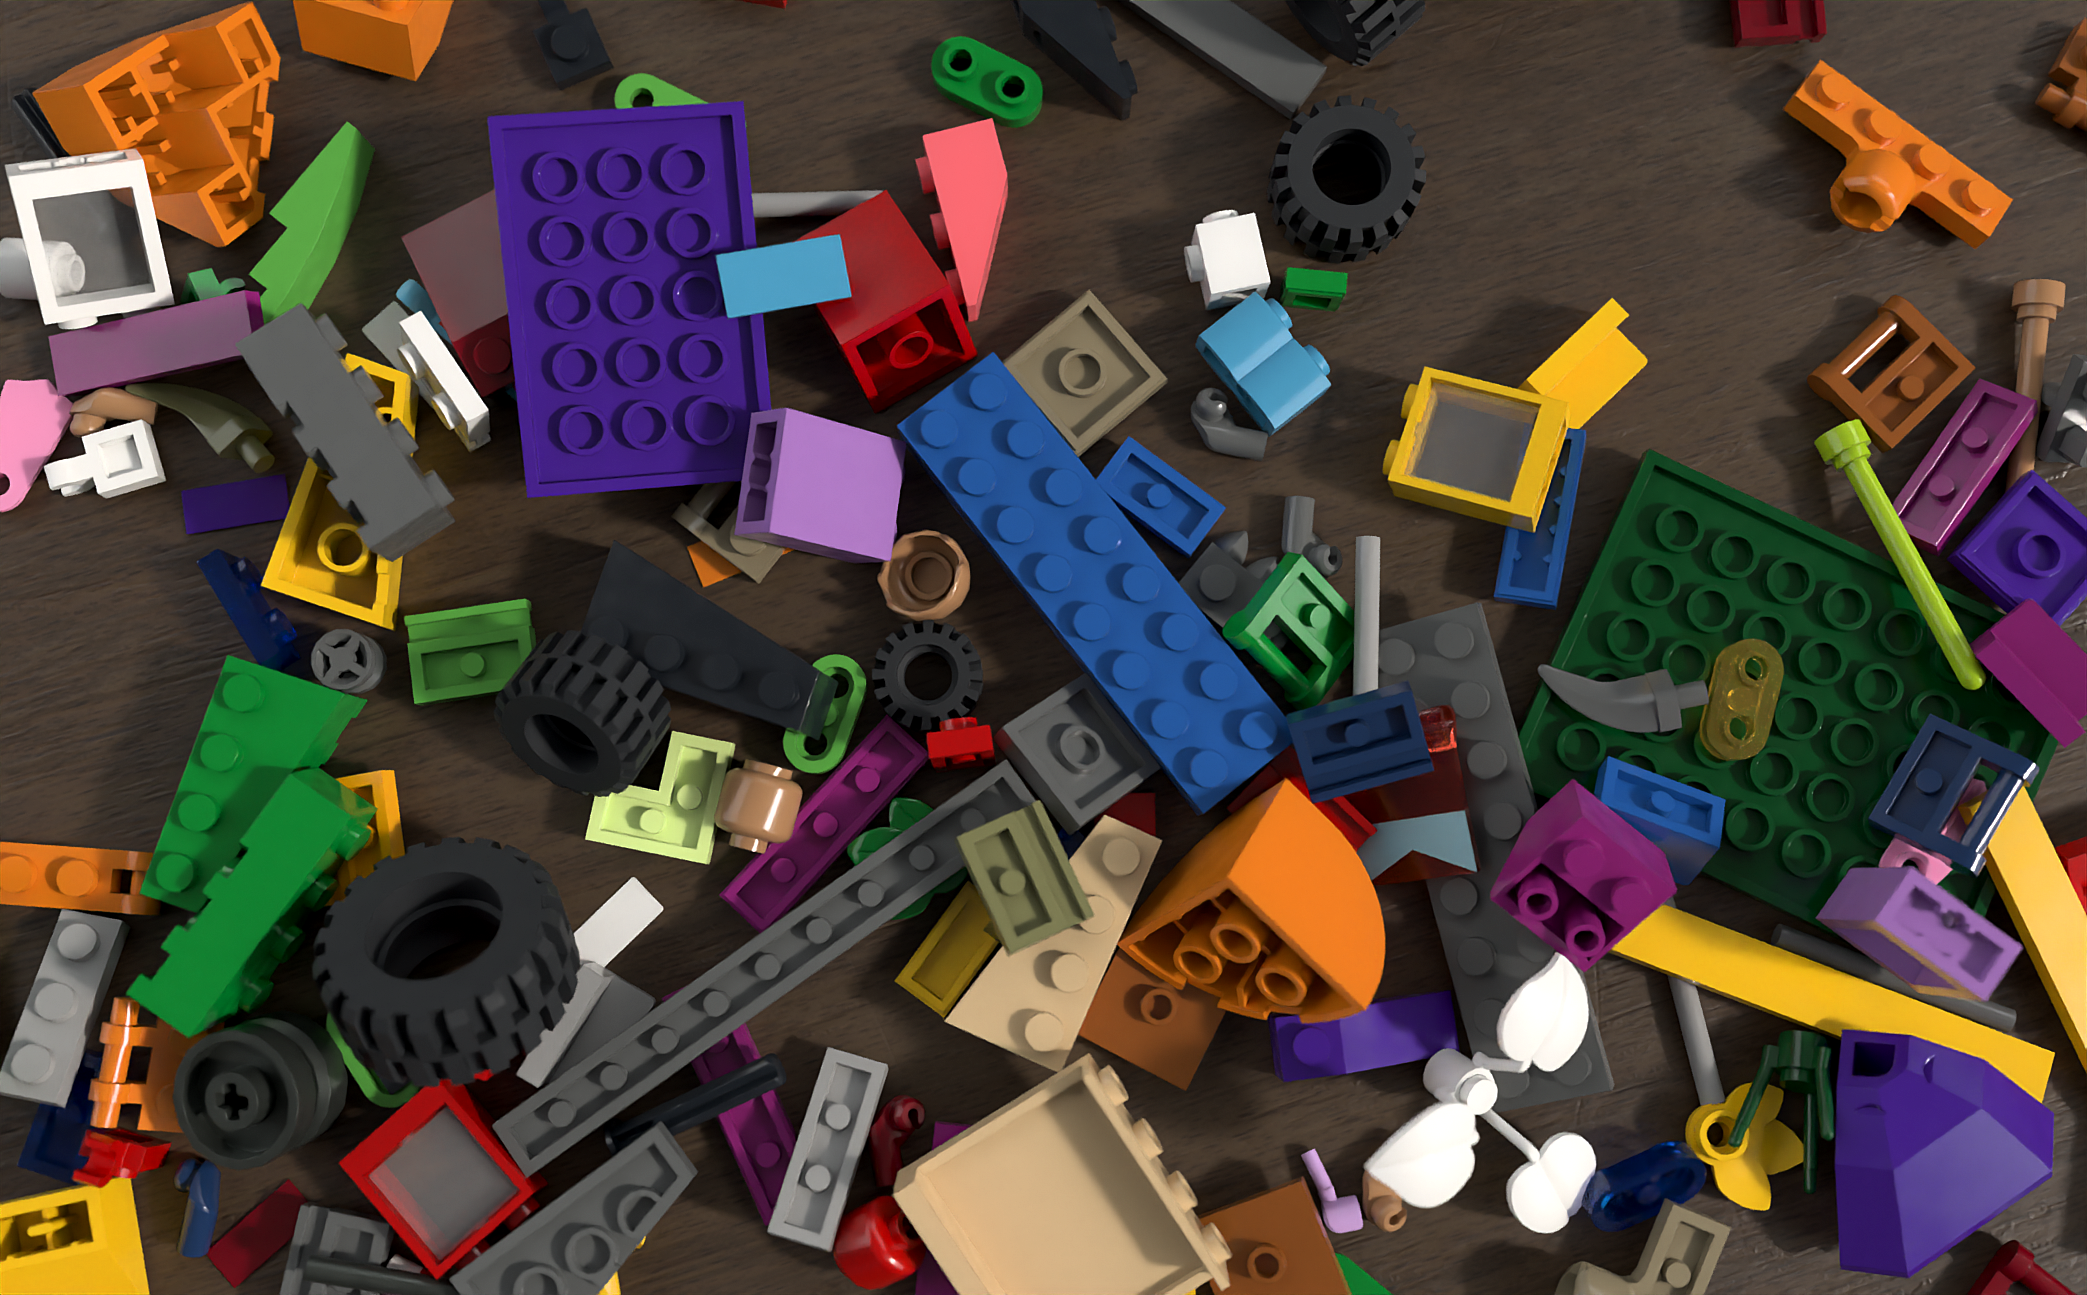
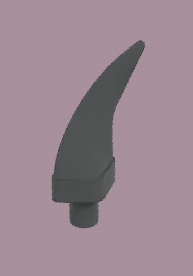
M1541 664L1538 667V673L1546 684L1573 709L1601 724L1631 732H1665L1682 728L1681 709L1709 703L1707 687L1703 680L1674 685L1667 669L1613 682H1599L1546 664Z

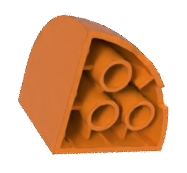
M1286 778L1236 810L1202 838L1148 896L1120 936L1117 945L1147 970L1182 991L1187 982L1203 991L1220 997L1221 999L1217 1006L1219 1008L1262 1020H1267L1270 1012L1299 1014L1301 1023H1317L1350 1017L1367 1009L1379 984L1384 966L1385 931L1376 891L1361 859L1337 827Z

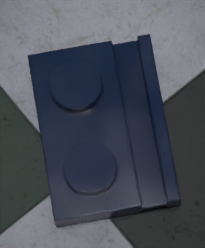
M1409 680L1286 714L1289 730L1312 804L1434 771Z

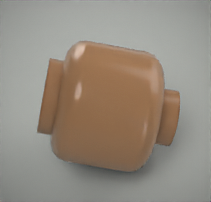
M745 759L743 768H734L726 773L714 821L720 829L732 833L729 845L765 854L768 842L781 844L791 838L802 798L801 787L796 782L791 781L793 771Z

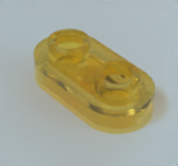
M1744 639L1732 643L1724 648L1716 659L1708 690L1709 703L1704 705L1699 731L1705 748L1719 759L1736 761L1750 758L1760 752L1767 742L1783 680L1784 666L1777 650L1763 640ZM1749 658L1756 660L1761 667V675L1757 680L1751 679L1745 672V663ZM1735 717L1741 719L1746 726V734L1741 740L1735 738L1730 732V723Z

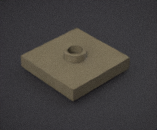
M1090 290L1085 292L1002 361L1077 457L1082 455L1167 382L1165 375Z

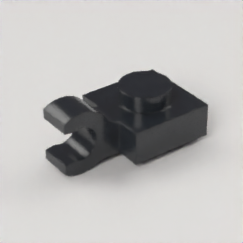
M538 0L548 24L532 31L560 91L614 68L587 7L571 14L565 0Z

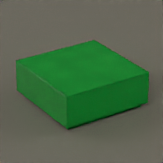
M1287 267L1280 284L1279 304H1282L1283 307L1335 312L1346 295L1348 273Z

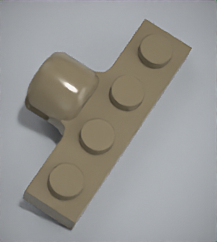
M1665 1198L1637 1268L1631 1275L1619 1276L1581 1261L1573 1264L1565 1271L1554 1295H1704L1731 1228L1720 1220Z

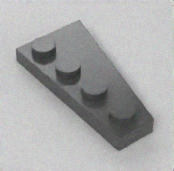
M660 1121L455 1273L449 1280L460 1295H598L698 1171L662 1121Z

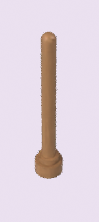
M2028 279L2018 281L2013 286L2011 309L2017 312V321L2023 323L2016 393L2037 400L2038 413L2009 454L2005 493L2022 474L2030 470L2034 471L2049 324L2056 321V313L2062 312L2064 309L2066 285L2055 280Z

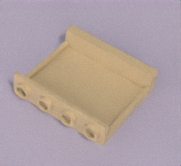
M1090 1053L898 1171L893 1191L894 1198L959 1295H1185L1211 1278H1214L1220 1289L1223 1290L1230 1286L1225 1261L1231 1258L1232 1255L1216 1226L1210 1223L1203 1227L1192 1210L1197 1205V1200L1179 1171H1175L1169 1175L1157 1155L1163 1152V1149L1148 1122L1142 1118L1135 1123L1123 1105V1102L1128 1100V1095L1116 1073L1110 1066L1100 1070Z

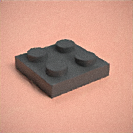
M1086 673L1003 726L993 737L994 741L1069 836L1149 780L1162 768Z

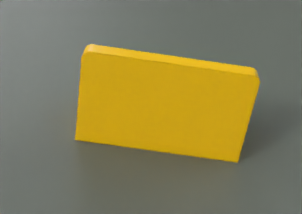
M1611 298L1517 389L1568 401L1571 419L1568 428H1581L1647 364V358L1616 328L1629 314Z

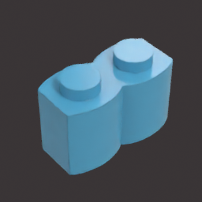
M1255 291L1201 333L1195 346L1217 376L1233 391L1238 401L1264 432H1268L1270 437L1326 393L1331 386L1326 377L1330 373V368L1317 349L1310 344L1303 348L1292 337L1288 330L1292 327V321L1284 308L1273 298L1265 301Z

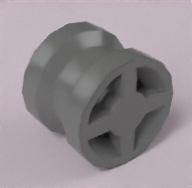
M336 629L324 634L316 642L311 654V666L316 678L325 686L350 694H363L374 689L382 681L387 670V657L383 647L375 639L349 629ZM355 653H358V656L360 658V664L357 663V657Z

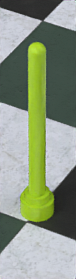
M1859 419L1851 420L1827 431L1814 442L1826 465L1833 464L1837 472H1845L1961 685L1969 690L1981 688L1986 681L1984 670L1867 461L1871 456L1867 447L1871 443V439Z

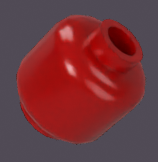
M881 1196L853 1209L841 1218L834 1240L833 1254L840 1272L855 1285L866 1290H873L889 1286L910 1276L919 1269L926 1256L927 1245L894 1196Z

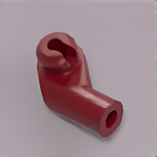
M898 1095L888 1100L872 1120L867 1136V1144L876 1187L895 1184L898 1171L904 1168L900 1147L914 1130L920 1129L924 1123L925 1109L923 1104L908 1095Z

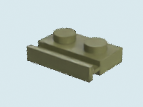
M1040 800L956 837L954 842L1008 957L1081 922L1083 923L1094 916L1092 908Z

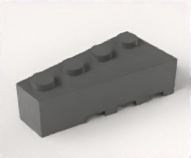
M300 303L235 344L276 408L286 419L291 417L296 424V427L292 428L306 454L322 471L328 470L333 479L329 481L327 486L340 506L346 509L358 524H365L357 532L371 551L393 562L456 521L446 507L455 501L453 495L434 469L426 474L422 473L410 455L418 450L419 446L398 417L390 422H387L375 404L376 401L384 397L382 392L362 365L351 370L339 352L348 343L326 313L315 318Z

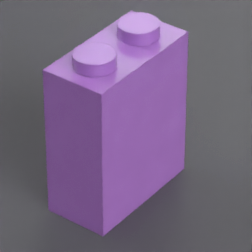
M790 408L751 413L734 535L851 563L891 561L892 548L897 537L896 518L900 488L905 477L904 458L907 442Z

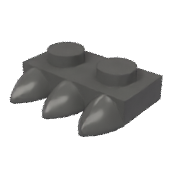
M1246 531L1232 532L1218 538L1214 543L1212 542L1179 582L1180 586L1204 616L1221 631H1223L1225 623L1232 615L1245 609L1280 563L1277 556L1267 557L1244 568L1242 564L1245 561L1248 550V534ZM1273 621L1263 632L1279 650L1290 639Z

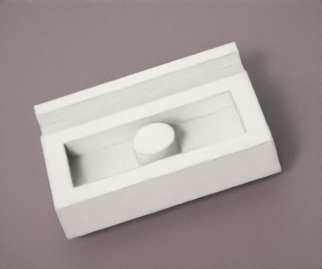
M419 311L400 321L403 345L397 348L398 355L415 381L420 379L432 396L430 398L431 403L443 424L449 430L454 428L469 452L490 442L491 438L488 435V432H490L488 408L426 317Z

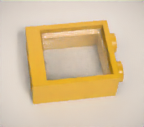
M1424 367L1419 385L1411 383L1403 400L1401 418L1406 419L1407 422L1401 440H1391L1384 458L1383 474L1388 475L1387 480L1394 496L1535 533L1571 421L1569 402Z

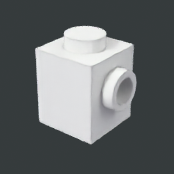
M1224 210L1206 216L1202 224L1195 226L1191 242L1192 246L1184 247L1189 279L1191 282L1200 281L1206 310L1239 304L1255 291L1264 298L1271 281L1255 213L1238 216V212L1235 210Z

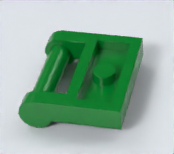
M1293 552L1286 553L1245 609L1232 615L1225 623L1222 631L1223 636L1237 650L1245 649L1285 690V700L1296 711L1317 706L1354 657V610L1302 554ZM1271 621L1312 661L1313 664L1306 673L1302 674L1263 633Z

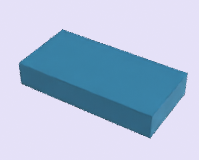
M840 234L715 256L728 319L852 297Z

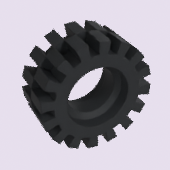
M923 620V623L915 625L910 622L903 625V629L898 633L894 634L892 632L885 639L886 644L884 647L878 649L875 656V669H872V680L875 686L874 692L886 713L901 726L921 733L924 731L939 732L940 722L966 717L977 706L976 703L983 689L984 674L981 659L971 640L964 633L961 634L955 630L954 626L945 622L943 625L934 623V620ZM923 654H935L942 657L948 662L952 670L950 688L943 696L935 700H921L914 697L908 691L905 684V672L908 665L913 659Z

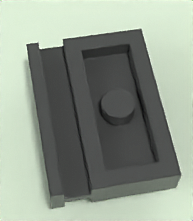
M310 1201L302 1204L280 1295H380V1293L304 1281V1274L310 1254L386 1267L395 1230L381 1216L339 1207L319 1206L318 1203Z

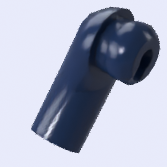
M188 1158L180 1163L173 1178V1184L177 1191L189 1193L176 1245L177 1251L186 1257H202L209 1252L218 1218L221 1172L210 1160L201 1163L197 1159Z

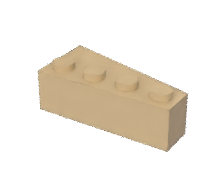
M1103 815L1069 859L1094 916L1010 957L1007 956L1002 945L949 1013L945 1022L1053 1071L1060 1072L1063 1069L1162 840Z

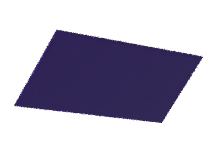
M285 474L181 491L187 535L284 519L290 508Z

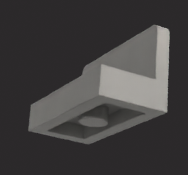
M596 962L583 964L576 975L578 984L574 997L569 1004L563 1003L566 1013L552 1032L545 1029L540 1034L541 1044L527 1055L516 1075L536 1087L553 1082L650 1013L656 1004L655 998Z

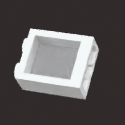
M136 148L4 165L45 324L58 323L61 329H78L96 324L97 316L122 313L124 318L161 310V306L175 304L143 158Z

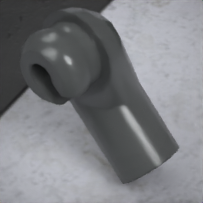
M1206 388L1200 391L1196 400L1191 405V421L1206 447L1213 452L1261 462L1266 448L1268 432L1237 426L1226 407L1228 398L1221 390Z

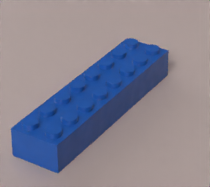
M994 352L897 425L900 439L907 442L906 448L1083 672L1090 677L1162 767V772L1197 816L1204 814L1293 743L1287 718Z

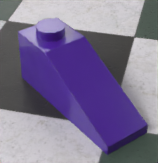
M1451 990L1374 999L1370 1001L1365 1011L1328 1022L1301 1023L1299 1014L1275 1012L1270 1013L1268 1016L1275 1075L1283 1082L1348 1074L1427 1059L1440 1050L1448 1048L1460 1052Z

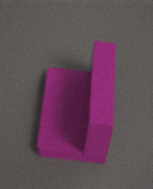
M2027 598L1969 645L1975 656L2065 748L2086 732L2079 720L2087 715V654L2035 600Z

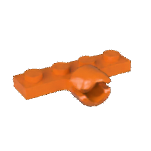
M1822 60L1808 73L1783 108L1784 111L1826 140L1845 156L1846 166L1830 189L1831 208L1835 216L1845 226L1855 231L1864 233L1885 231L1891 227L1895 219L1898 220L1906 206L1910 204L1919 208L1969 246L1977 249L1991 236L2013 201L2012 198L1995 187L1991 182L1981 177L1948 153L1943 147L1930 140L1900 118L1895 112L1886 108Z

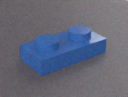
M1128 436L1096 479L1118 508L1188 559L1226 509L1224 505L1130 436Z

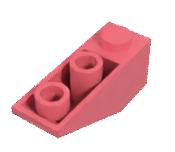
M992 118L923 135L925 157L915 159L923 193L935 192L940 213L930 215L938 250L950 248L955 269L945 271V277L951 286L957 304L965 305L969 322L978 320L1008 196L1007 172Z

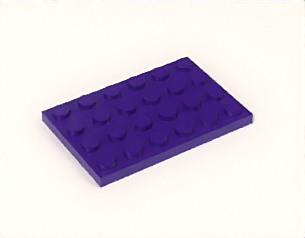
M743 101L487 116L527 498L742 481L751 413L771 410L763 313L732 319L727 318L715 258L716 255L757 248Z

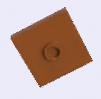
M1118 947L1098 986L1078 1035L1186 1091L1226 1010L1217 1007L1221 999L1220 997L1203 991L1187 982L1181 991L1154 975Z
M1303 1176L1197 1216L1203 1227L1210 1223L1216 1226L1232 1255L1231 1258L1225 1261L1230 1286L1221 1290L1214 1278H1211L1209 1283L1214 1295H1352Z

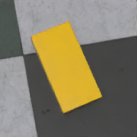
M969 881L966 882L895 980L896 983L942 1017L947 1015L1000 942L975 885Z

